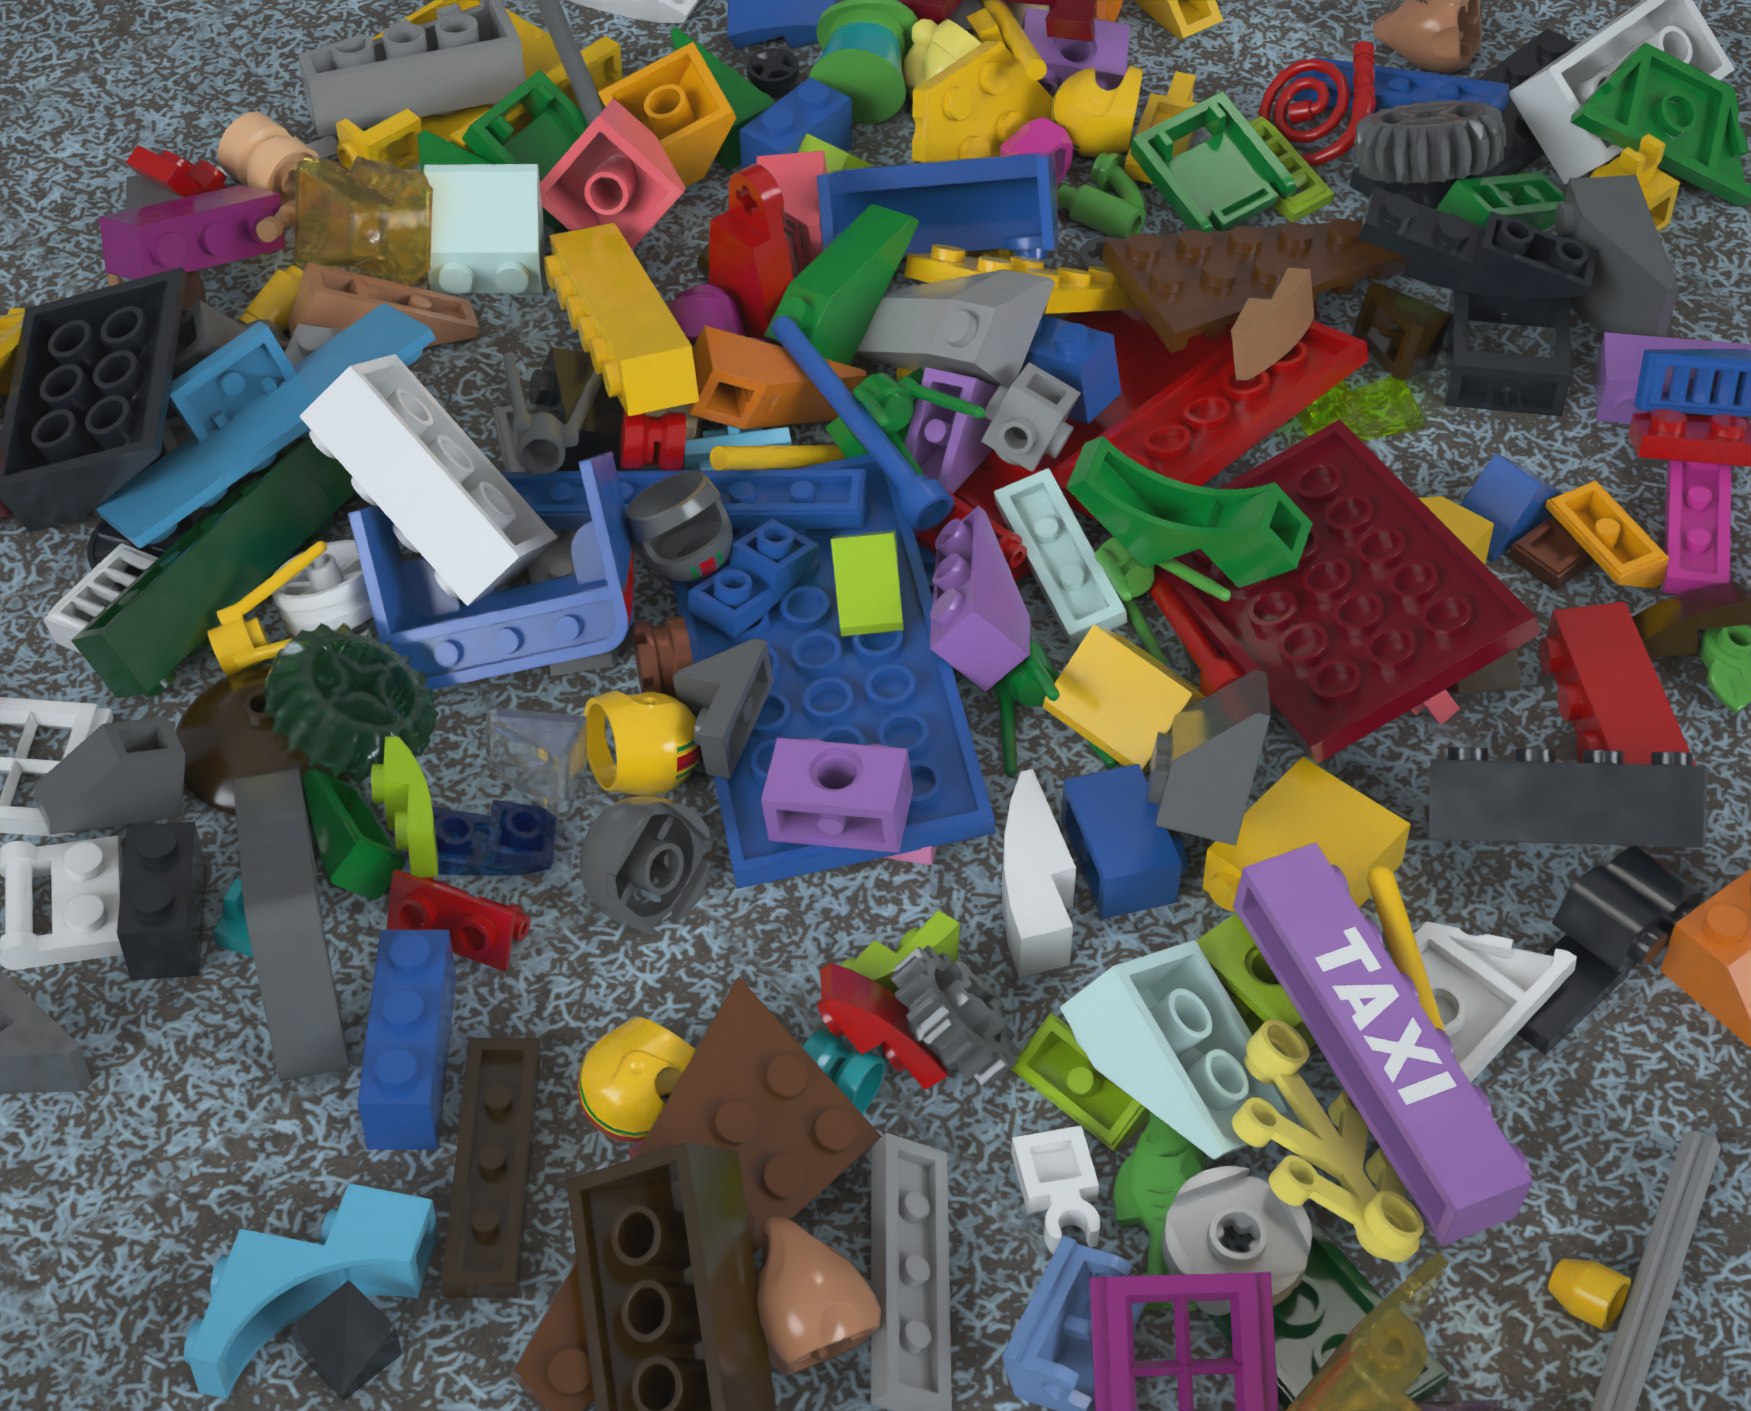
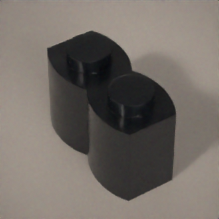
M1633 846L1618 854L1605 867L1597 866L1577 879L1569 887L1552 924L1613 969L1623 972L1637 963L1642 967L1648 966L1659 955L1663 947L1669 944L1675 923L1697 908L1704 893L1638 846Z

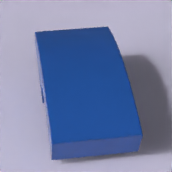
M728 0L727 37L735 49H741L780 36L785 37L791 49L818 41L816 31L820 15L830 6L839 3V0Z
M770 519L731 544L730 565L688 591L687 611L735 638L766 614L795 585L817 557L819 544L797 533L788 526Z

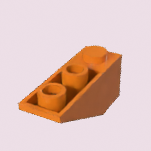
M704 325L692 349L699 402L688 404L689 415L741 429L831 421L839 417L837 412L784 347ZM825 359L852 394L854 388L859 386L867 376L866 371L863 369Z

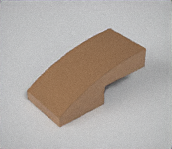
M1287 268L1272 299L1248 298L1231 330L1236 380H1249L1265 371L1286 355L1306 333L1314 320L1310 269Z

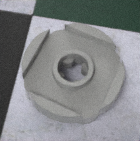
M1221 1166L1205 1170L1193 1176L1182 1185L1175 1195L1174 1202L1167 1211L1164 1222L1161 1246L1164 1261L1170 1274L1271 1272L1273 1306L1283 1301L1299 1285L1307 1266L1312 1229L1304 1206H1291L1283 1202L1275 1195L1268 1182L1261 1178L1249 1176L1250 1169ZM1233 1226L1239 1235L1251 1233L1255 1240L1249 1243L1247 1252L1237 1253L1233 1250H1228L1220 1243L1223 1240L1224 1227ZM1230 1300L1195 1301L1197 1306L1207 1314L1220 1316L1231 1312Z

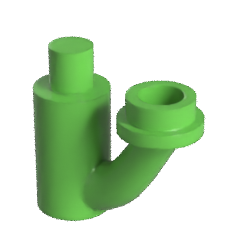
M1101 153L1095 160L1090 173V182L1097 185V188L1084 184L1078 190L1063 184L1057 192L1058 205L1070 210L1071 220L1110 237L1121 239L1129 238L1134 234H1140L1146 218L1142 193L1123 169V156L1117 153L1110 155ZM1113 188L1116 191L1119 198L1109 194L1108 192Z

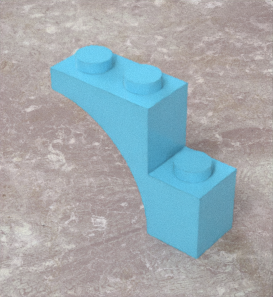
M348 1183L339 1209H330L325 1216L320 1233V1244L240 1229L230 1254L221 1255L215 1264L210 1284L212 1298L204 1318H196L192 1322L186 1336L184 1360L190 1364L199 1393L228 1399L236 1380L258 1350L273 1336L301 1318L348 1280L366 1297L380 1295L418 1298L440 1237L433 1200Z

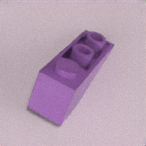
M978 505L964 519L950 521L942 529L935 541L936 558L935 573L932 579L934 588L933 604L930 613V649L986 692L1030 655V616L985 510Z

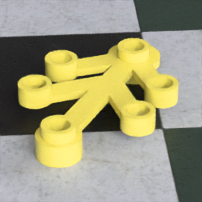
M1274 1019L1265 1021L1246 1044L1245 1065L1248 1071L1260 1082L1268 1085H1277L1304 1128L1280 1115L1275 1107L1266 1100L1251 1097L1233 1115L1232 1126L1234 1131L1244 1142L1251 1146L1264 1147L1272 1139L1298 1155L1286 1156L1269 1175L1270 1187L1279 1199L1291 1206H1301L1310 1198L1353 1224L1359 1243L1371 1255L1392 1262L1407 1261L1419 1248V1237L1423 1234L1424 1223L1417 1209L1405 1198V1186L1381 1147H1379L1365 1164L1369 1178L1377 1186L1376 1189L1363 1171L1369 1128L1346 1090L1344 1089L1328 1107L1329 1116L1338 1127L1337 1131L1298 1072L1310 1055L1306 1041L1298 1031L1282 1021ZM1310 1163L1337 1178L1343 1188L1318 1175Z

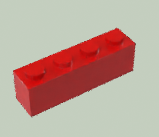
M1626 602L1553 610L1547 635L1539 641V661L1543 672L1546 675L1552 674L1557 684V703L1562 719L1565 722L1571 721L1576 731V748L1579 763H1582L1583 750L1624 751L1623 764L1651 765V752L1691 753Z

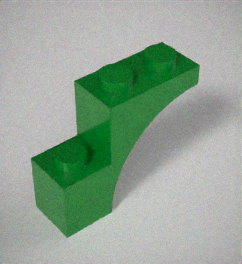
M1104 436L1084 443L1066 486L1144 568L1201 548L1238 588L1297 569L1313 524L1275 482L1246 489H1215L1183 483L1138 464L1114 447Z

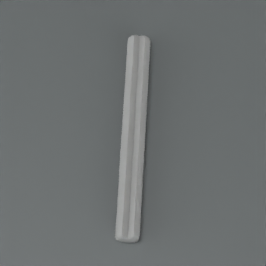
M1689 1131L1682 1137L1590 1411L1636 1410L1721 1149L1719 1142L1713 1136H1703L1698 1131Z

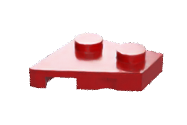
M1657 409L1652 412L1632 414L1628 436L1638 457L1751 467V423L1747 417H1737L1728 414H1689L1669 409Z

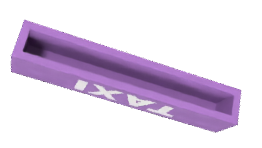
M1316 842L1244 867L1233 908L1441 1247L1517 1217L1533 1182L1525 1155L1518 1146L1509 1143L1493 1119L1491 1105L1487 1096L1480 1087L1471 1085L1456 1061L1455 1051L1449 1037L1442 1029L1434 1027L1419 1003L1418 992L1413 981L1406 973L1398 971L1384 949V942L1379 928L1372 919L1364 918L1350 896L1347 880L1341 869L1334 864L1330 865Z

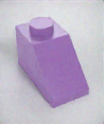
M925 367L921 382L922 386L966 400L986 409L998 387L977 378ZM917 398L904 445L929 479L939 480L946 490L955 493L993 451V448L981 442L992 421L986 417L978 419Z

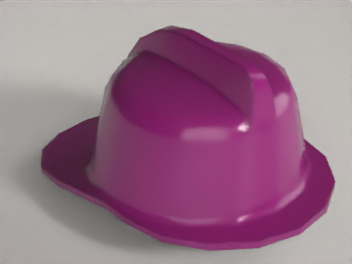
M700 284L679 292L673 301L666 304L692 347H694L704 325L747 337L736 302L733 298L727 296L723 289L714 284ZM752 338L770 344L774 342L769 339Z

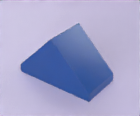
M1495 453L1460 506L1494 523L1487 560L1492 563L1510 550L1512 544L1550 516L1554 517L1545 507L1546 500L1563 493L1526 467Z

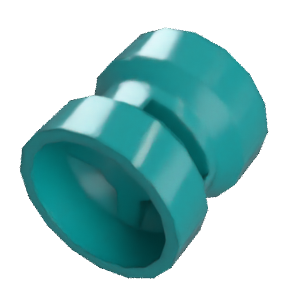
M824 1028L817 1029L802 1048L863 1115L879 1091L886 1069V1061L870 1051L861 1055L859 1051L855 1052L845 1047L842 1037H836L832 1032Z

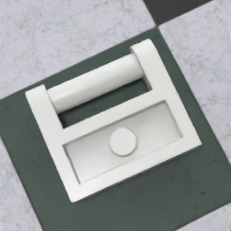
M118 836L38 847L25 841H13L0 848V874L5 878V934L0 937L1 966L9 970H18L123 955L117 936L123 874L122 848ZM51 875L52 934L37 936L33 933L32 878Z

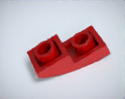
M137 145L125 162L143 178L183 197L227 188L223 184L227 177L214 165L203 159H199L196 164H193L164 149L157 155Z
M830 963L820 969L821 1000L817 1002V1007L824 1023L836 1037H841L845 1034L861 1055L881 1044L886 1057L893 1067L900 1073L908 1069L924 1090L948 1077L947 1068L943 1065L940 1058L926 1045L918 1043L905 1024L909 1021L906 1017L909 1010L896 998L893 992L866 976L834 963Z

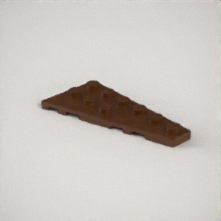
M1335 219L1330 223L1301 224L1288 222L1278 227L1251 228L1237 226L1225 231L1201 232L1186 230L1180 234L1160 236L1134 234L1129 238L1105 240L1102 261L1170 353L1185 349L1188 338L1202 334L1208 340L1225 335L1227 325L1236 322L1248 298L1272 299L1287 268L1311 270L1314 304L1320 292L1331 289L1332 292L1340 295L1353 290L1355 280L1367 277L1380 281L1403 273L1407 257L1357 239L1362 220Z
M738 976L728 990L714 1019L699 1041L690 1061L670 1096L666 1099L634 1158L686 1142L738 1151L754 1254L762 1247V1226L769 1217L780 1215L789 1220L794 1218L882 1136ZM577 1260L558 1293L554 1296L510 1374L541 1411H584L595 1400Z

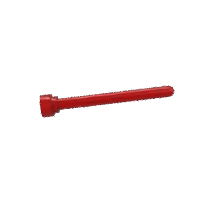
M1154 567V582L1148 592L1200 669L1199 691L1208 697L1243 677L1245 674L1235 661L1221 657L1194 615L1159 570Z

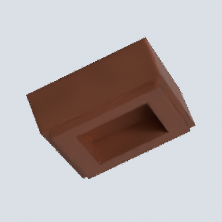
M1552 516L1512 544L1509 555L1511 560L1555 591L1595 561L1563 525Z

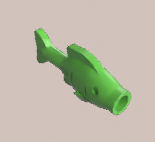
M1149 1111V1123L1139 1137L1134 1152L1122 1164L1114 1187L1115 1218L1120 1227H1127L1143 1223L1150 1233L1147 1272L1141 1276L1171 1275L1164 1261L1161 1246L1167 1211L1173 1204L1175 1195L1182 1185L1193 1176L1207 1170V1160L1204 1152L1151 1111ZM1189 1301V1311L1197 1310L1198 1306L1195 1301ZM1146 1303L1143 1311L1158 1308L1174 1310V1303Z

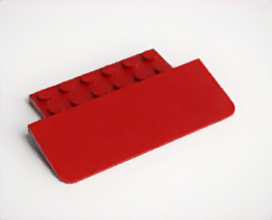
M1317 301L1313 304L1314 318L1318 316ZM1139 309L1071 312L1061 320L1082 324L1088 328L1114 335L1121 394L1089 424L1066 418L1065 423L1074 427L1056 459L1045 454L1032 472L1023 466L1013 465L1004 461L993 449L986 459L955 491L954 495L974 509L979 505L985 510L988 518L1009 530L995 504L994 491L1049 468L1070 508L1098 521L1066 486L1084 443L1104 436L1114 447L1138 464L1165 477L1201 487L1368 362L1367 341L1312 321L1299 342L1275 364L1249 380H1236L1231 334L1235 322L1227 325L1225 335L1208 340L1202 334L1188 338L1185 349L1170 353Z

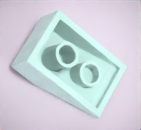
M1196 940L1112 966L1059 1007L1073 1030L1076 1042L1085 1051L1097 1071L1213 1160L1249 1146L1234 1131L1232 1117L1246 1100L1251 1097L1266 1100L1275 1107L1280 1115L1295 1124L1300 1123L1277 1085L1264 1084L1248 1071L1244 1057L1247 1054L1246 1044L1253 1035Z

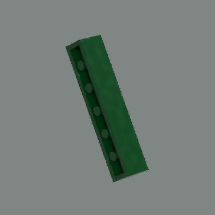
M310 436L296 438L277 452L276 459L269 466L258 472L248 473L71 639V642L116 698L140 694L152 697L158 694L175 680L177 673L173 669L186 656L193 657L211 645L207 631L221 623L217 611L236 604L257 588L265 579L270 578L285 562L295 557L293 552L303 542H311L328 531L334 524L331 515L341 505L347 506L361 498L352 486V475L337 458L333 459L322 453L312 442Z

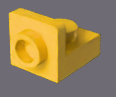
M408 108L365 131L361 130L347 118L336 123L339 145L336 147V153L340 163L353 175L357 173L373 187L420 162L417 135L422 132L421 118Z

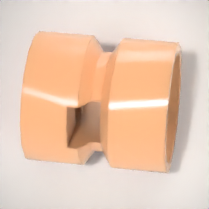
M258 111L249 112L235 119L225 130L219 142L217 157L221 168L244 186L280 193L281 207L295 198L299 190L306 192L308 185L314 179L320 178L322 171L321 158L316 151L296 136H290L284 127L264 113Z

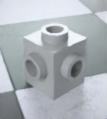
M1029 362L1009 389L1000 385L985 409L984 416L992 422L981 442L993 448L996 454L1004 461L1013 465L1023 466L1033 472L1045 454L1056 459L1074 429V427L1065 423V420L1081 392Z

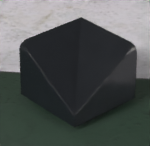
M350 1280L299 1318L291 1327L297 1354L343 1401L402 1355L395 1326Z

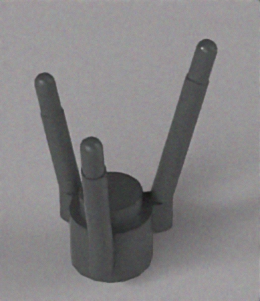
M510 352L505 353L503 361L514 413L513 428L518 432L517 459L530 476L549 474L562 466L565 460L566 447L578 444L579 430L600 388L603 375H597L594 370L568 424L563 425L552 414L538 412L530 415L527 412L515 356Z

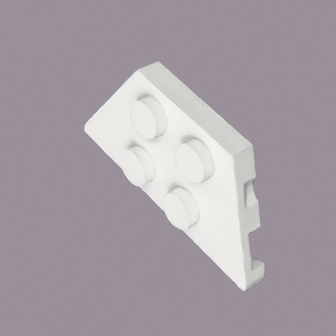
M1428 921L1414 934L1445 1032L1453 1045L1456 1061L1470 1083L1575 970L1577 957L1566 950L1555 948L1554 956L1512 948L1513 939L1490 934L1473 936L1462 932L1460 928Z

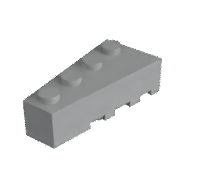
M480 0V5L460 11V7L454 3L436 9L438 19L416 25L405 19L388 25L389 28L383 33V37L375 40L360 34L298 54L307 108L317 136L330 135L338 137L336 123L345 118L360 129L373 127L407 108L418 117H424L429 115L449 116L457 113L460 109L485 104L495 106L526 81L521 39L502 1Z

